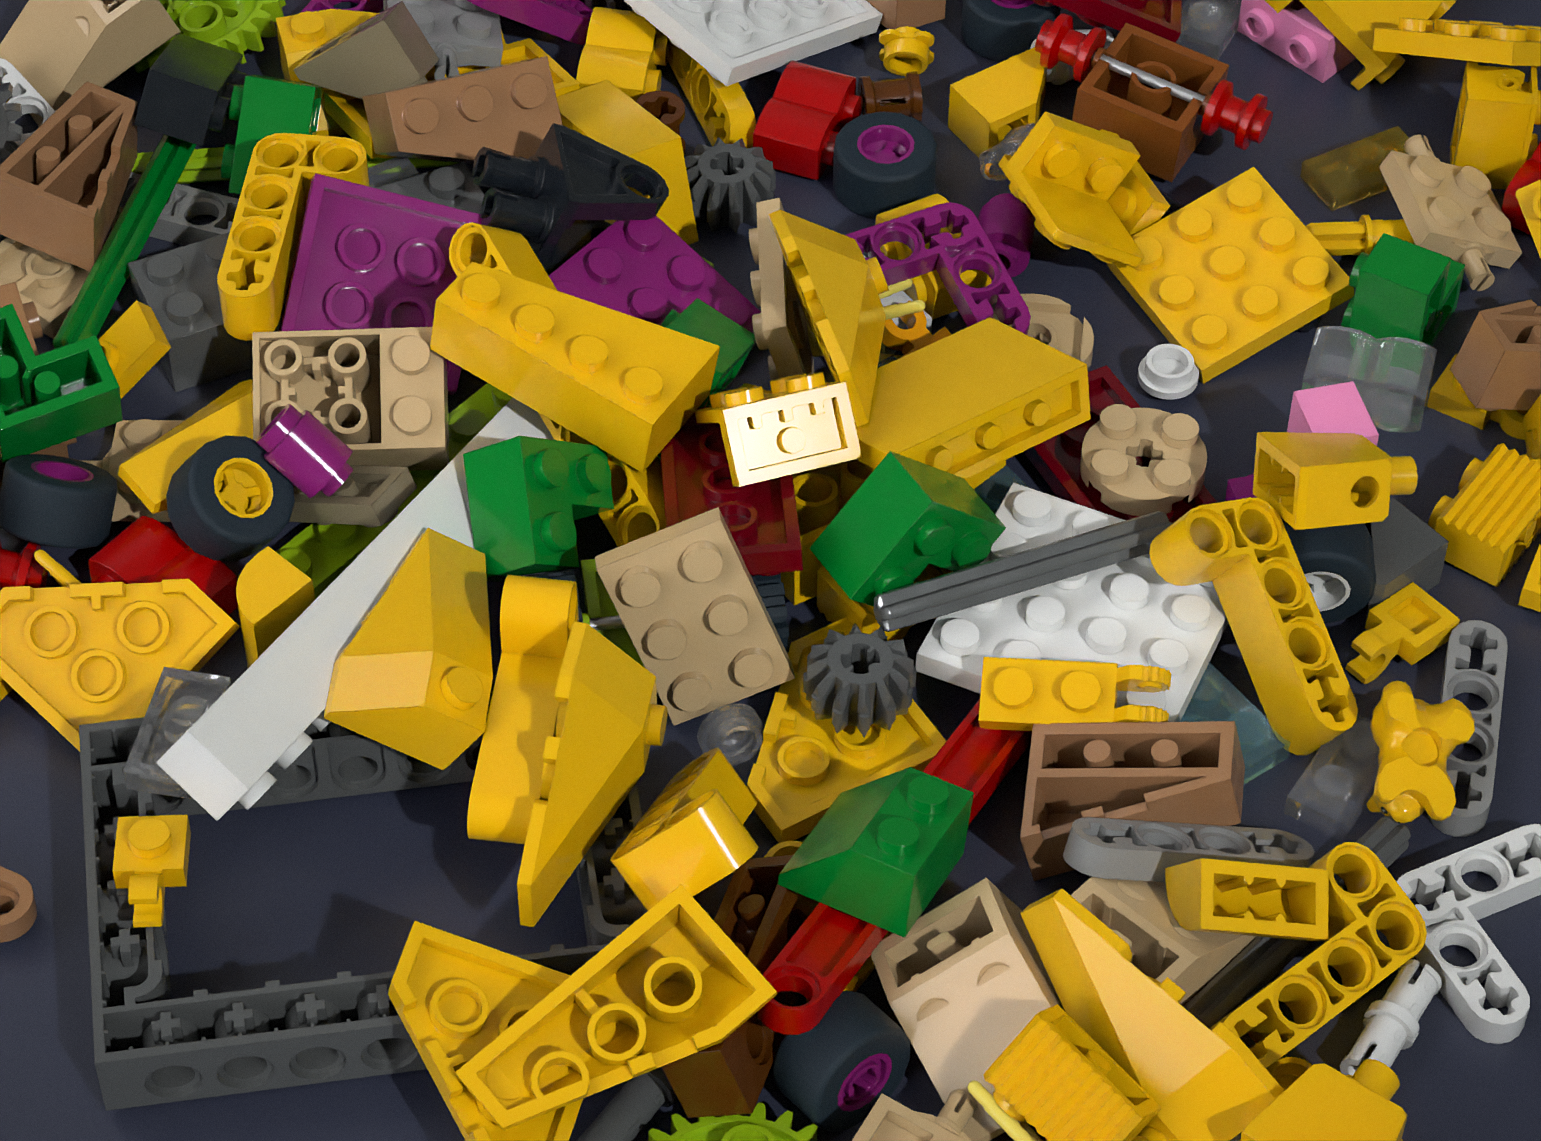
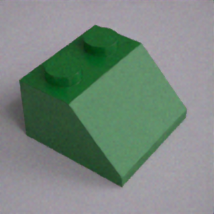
M912 767L844 791L839 794L780 872L778 885L905 938L964 854L974 792Z

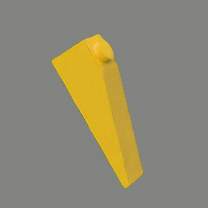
M427 528L391 579L390 585L378 603L370 610L361 623L362 626L334 663L324 719L444 771L485 730L493 680L486 560L484 553Z

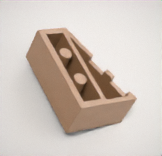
M547 56L521 60L362 96L375 154L442 162L464 161L468 164H474L478 151L482 147H488L505 154L529 158L535 155L553 123L562 125Z
M88 81L85 82L0 164V234L87 271H91L107 240L137 158V125H134L138 111V101Z
M1531 299L1479 311L1450 368L1475 408L1488 411H1497L1499 409L1529 410L1540 396L1541 306H1537Z
M1235 721L1033 724L1020 835L1033 880L1036 881L1075 870L1065 862L1063 853L1074 820L1079 818L1094 817L1232 826L1241 823L1245 763Z

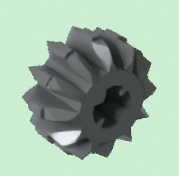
M718 137L713 147L697 144L694 154L684 157L696 223L708 222L712 232L721 226H729L737 233L742 223L757 226L756 202L775 199L776 172L773 170V162L766 160L762 147L747 149L742 138L734 144H725Z
M856 623L853 625L849 635L846 636L829 629L828 635L824 639V644L812 645L811 652L807 657V671L803 674V691L806 693V700L812 701L811 709L814 711L815 719L824 720L832 718V724L836 733L851 725L857 726L863 737H865L872 724L890 731L893 722L896 720V715H906L908 713V708L912 704V688L916 686V668L913 666V660L907 658L908 651L905 649L904 640L887 641V636L882 627L871 634L862 633Z

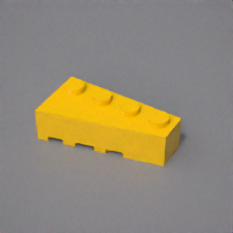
M471 262L436 299L430 343L432 351L641 473L646 470L693 415L694 411L710 395L720 351L719 345L475 262Z

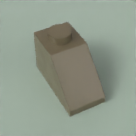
M401 1L312 50L297 65L294 72L299 80L363 100L362 96L428 82L425 75L438 62L439 58L405 4Z

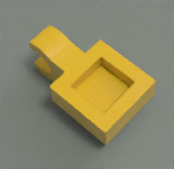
M1412 582L1369 610L1365 625L1367 630L1357 636L1351 645L1360 655L1347 663L1346 670L1363 684H1368L1386 669L1390 661L1397 654L1412 666L1448 642L1451 632L1459 624L1460 618Z
M188 815L118 817L112 871L116 889L128 888L129 905L134 904V928L162 927L165 887H187L191 838Z

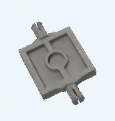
M383 0L384 10L401 1L405 4L439 58L438 62L434 65L435 80L445 78V74L446 77L459 75L457 67L460 66L495 67L501 65L503 42L498 14L480 8L467 0Z

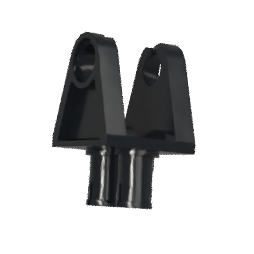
M556 123L551 125L535 155L529 158L517 157L492 150L488 147H482L475 157L472 169V177L475 178L473 183L479 186L490 187L481 205L480 218L483 219L481 221L482 225L522 234L530 244L548 276L612 225L604 220H648L654 218L669 196V188L665 180L651 167ZM627 186L636 189L637 191H639L640 193H642L643 196H640V195L636 194L635 192H633L632 190H630Z

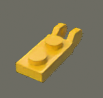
M983 657L979 725L980 728L1032 731L1033 724L1168 722L1169 713H1167V710H1163V708L1140 705H1124L1117 708L1116 706L1118 691L1154 693L1169 690V687H1171L1170 670L1159 668V666L1126 665L1118 668L1117 663Z

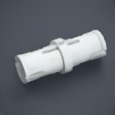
M1410 959L1399 968L1397 976L1382 1000L1371 1003L1364 1014L1363 1024L1365 1028L1349 1054L1343 1058L1340 1064L1341 1073L1353 1075L1366 1059H1374L1391 1067L1399 1052L1413 1045L1419 1034L1420 1027L1418 1021L1433 996L1438 993L1442 986V980L1437 971L1426 964L1415 981L1412 977L1418 969L1420 961Z

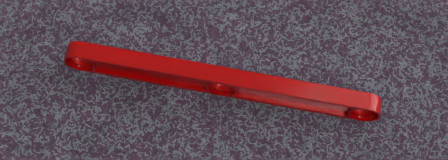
M980 699L922 771L974 792L969 824L1031 744L1032 731L980 728L978 721ZM819 902L763 973L764 978L777 993L794 991L805 996L809 1002L798 1007H789L780 1004L773 998L757 1011L762 1023L774 1032L785 1035H799L812 1030L818 1025L835 999L840 996L888 931Z

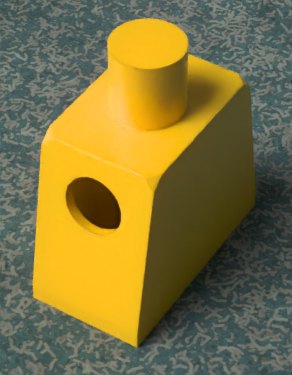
M1257 432L1253 495L1268 502L1278 512L1279 516L1295 530L1382 522L1389 515L1390 495H1411L1416 490L1418 474L1413 457H1391L1363 435L1355 433Z
M1374 1059L1364 1060L1351 1078L1325 1063L1313 1064L1247 1124L1241 1133L1240 1141H1401L1408 1115L1402 1107L1390 1101L1400 1087L1399 1079L1390 1067Z

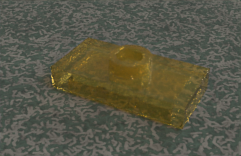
M1399 126L1390 128L1302 161L1300 177L1328 208L1334 211L1389 190L1379 166L1391 150L1408 154L1404 149V144L1409 137Z

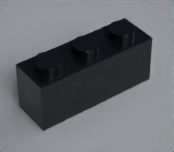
M177 33L149 69L134 125L203 146L211 132L221 133L226 119H229L234 85H244L245 76L248 74L239 71L243 54Z

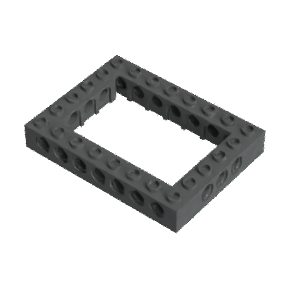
M493 676L488 711L490 707L496 676ZM207 710L79 725L94 1062L106 1111L427 1069L388 996V990L395 971L351 976V971L337 972V978L288 985H280L279 980L265 981L264 988L209 995L208 989L193 990V997L171 999L165 897L162 927H133L134 904L129 905L128 888L116 889L112 871L118 817L190 816L208 813L156 763ZM330 722L321 732L313 724H310L304 732L313 742L286 770H283L276 762L267 770L277 780L250 808L470 782L474 778L483 734L443 771L333 722ZM637 783L576 867L588 946L564 949V944L550 945V951L516 955L517 957L571 976L647 912L611 862V857L642 818ZM237 801L228 811L245 808Z

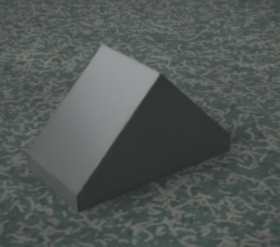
M1391 495L1387 518L1382 522L1364 523L1373 541L1376 586L1373 598L1364 607V626L1366 625L1370 609L1408 584L1414 582L1425 592L1438 585L1449 543L1448 540Z

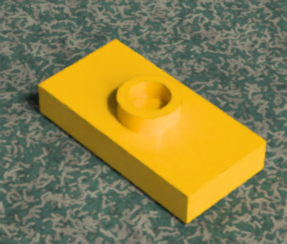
M137 300L98 339L120 387L121 399L171 348L152 308Z

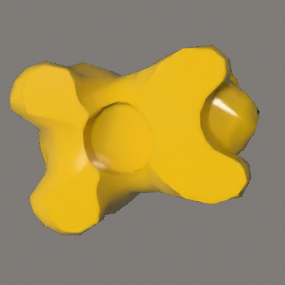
M1398 680L1390 682L1383 688L1381 700L1375 706L1372 713L1370 728L1373 739L1379 747V768L1374 784V793L1366 803L1367 808L1371 812H1382L1385 816H1391L1397 823L1412 822L1425 810L1432 820H1445L1451 817L1456 804L1454 786L1446 772L1447 759L1457 745L1469 741L1475 731V720L1470 710L1462 701L1451 698L1443 703L1429 704L1421 699H1415L1410 686L1406 682Z

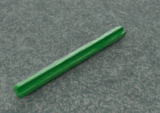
M163 134L53 340L54 349L93 335H98L130 274L128 263L137 260L196 144Z

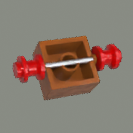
M1061 13L1055 21L1048 19L1037 36L1035 51L1041 53L1040 65L1050 70L1059 62H1063L1073 67L1074 80L1082 83L1077 89L1072 121L1099 131L1104 129L1116 133L1120 138L1132 142L1141 155L1137 161L1144 171L1164 180L1172 182L1205 134L1212 136L1219 128L1234 133L1235 147L1246 150L1252 141L1260 144L1268 132L1273 118V111L1266 109L1267 96L1257 93L1249 101L1234 96L1233 82L1226 80L1229 65L1128 23L1124 25L1106 50L1104 49L1106 30L1094 27L1087 35L1073 29V17L1065 13Z

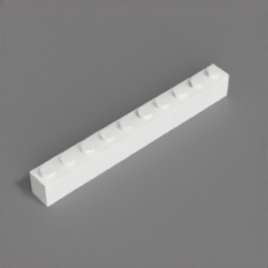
M512 398L156 762L215 820L218 821L237 801L247 810L253 806L277 780L267 770L275 762L283 770H286L313 742L304 732L306 728L313 724L321 732L331 722L324 719L334 663L362 626L361 623L370 610L378 603L390 585L391 579L427 528L474 549L463 454L517 436L554 440L537 411Z

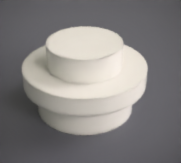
M1176 344L1157 345L1147 353L1139 364V384L1147 393L1154 397L1167 400L1180 399L1191 394L1198 384L1199 369L1194 364L1192 354L1182 346Z

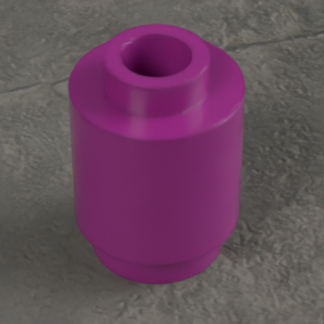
M999 194L991 198L981 208L978 220L1012 278L1021 274L1028 266L1036 228L1034 225L1036 218L1027 205L1013 194Z
M288 404L276 415L256 440V443L267 452L263 458L308 498H312L319 491L330 497L353 471V468L346 462L353 451L308 410L300 413L291 404Z

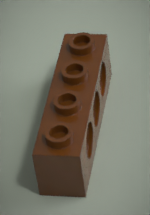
M793 855L748 859L735 870L714 919L715 923L762 975L819 903L816 900L778 885L779 874ZM782 991L777 993L774 1000L782 1005L795 1007L800 993ZM756 1012L721 1043L662 1066L687 1117L752 1114L784 1034L774 1032L766 1027L758 1017V1012Z

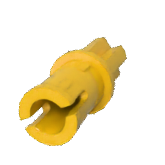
M1361 215L1359 221L1320 222L1306 225L1307 229L1331 256L1360 255L1361 252L1370 254L1383 233L1415 244L1404 219L1371 220L1369 215Z

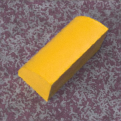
M269 546L257 553L245 565L239 575L236 586L247 667L249 668L315 600L313 580Z
M1206 858L1165 868L1166 891L1170 909L1178 924L1186 930L1306 941L1328 940L1329 870Z

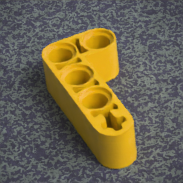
M274 133L265 136L255 145L217 275L223 324L227 333L232 337L244 341H252V332L275 331L280 320L291 278L310 184L314 174L317 173L370 187L366 150L358 141L346 137Z
M1249 497L1199 505L1188 511L1154 538L1150 544L1149 551L1151 563L1156 572L1165 581L1175 586L1213 582L1272 732L1283 748L1295 755L1306 756L1353 727L1358 714L1356 699L1284 523L1278 512L1268 502L1260 498Z
M507 575L505 579L500 606L502 653L470 792L467 816V834L469 839L525 845L533 802L535 799L544 800L541 797V779L544 765L542 756L546 736L556 737V723L560 702L555 700V691L573 621L579 622L577 583L575 581Z
M717 747L711 749L681 769L669 781L611 857V862L647 911L680 884L693 897L735 871L758 850V845L743 826L756 807L757 800L722 751Z
M1357 842L1342 843L1308 867L1329 870L1328 940L1209 1028L1212 1031L1219 1022H1222L1239 1038L1248 1033L1249 1037L1255 1042L1249 1049L1265 1068L1274 1064L1418 954L1425 944L1427 936L1426 924L1420 912L1377 855ZM1334 873L1344 881L1347 891L1337 884ZM1376 929L1386 936L1390 948L1380 941ZM1328 965H1331L1338 971L1342 979V985L1332 978ZM1278 1000L1284 1002L1290 1008L1294 1017V1023L1282 1014Z

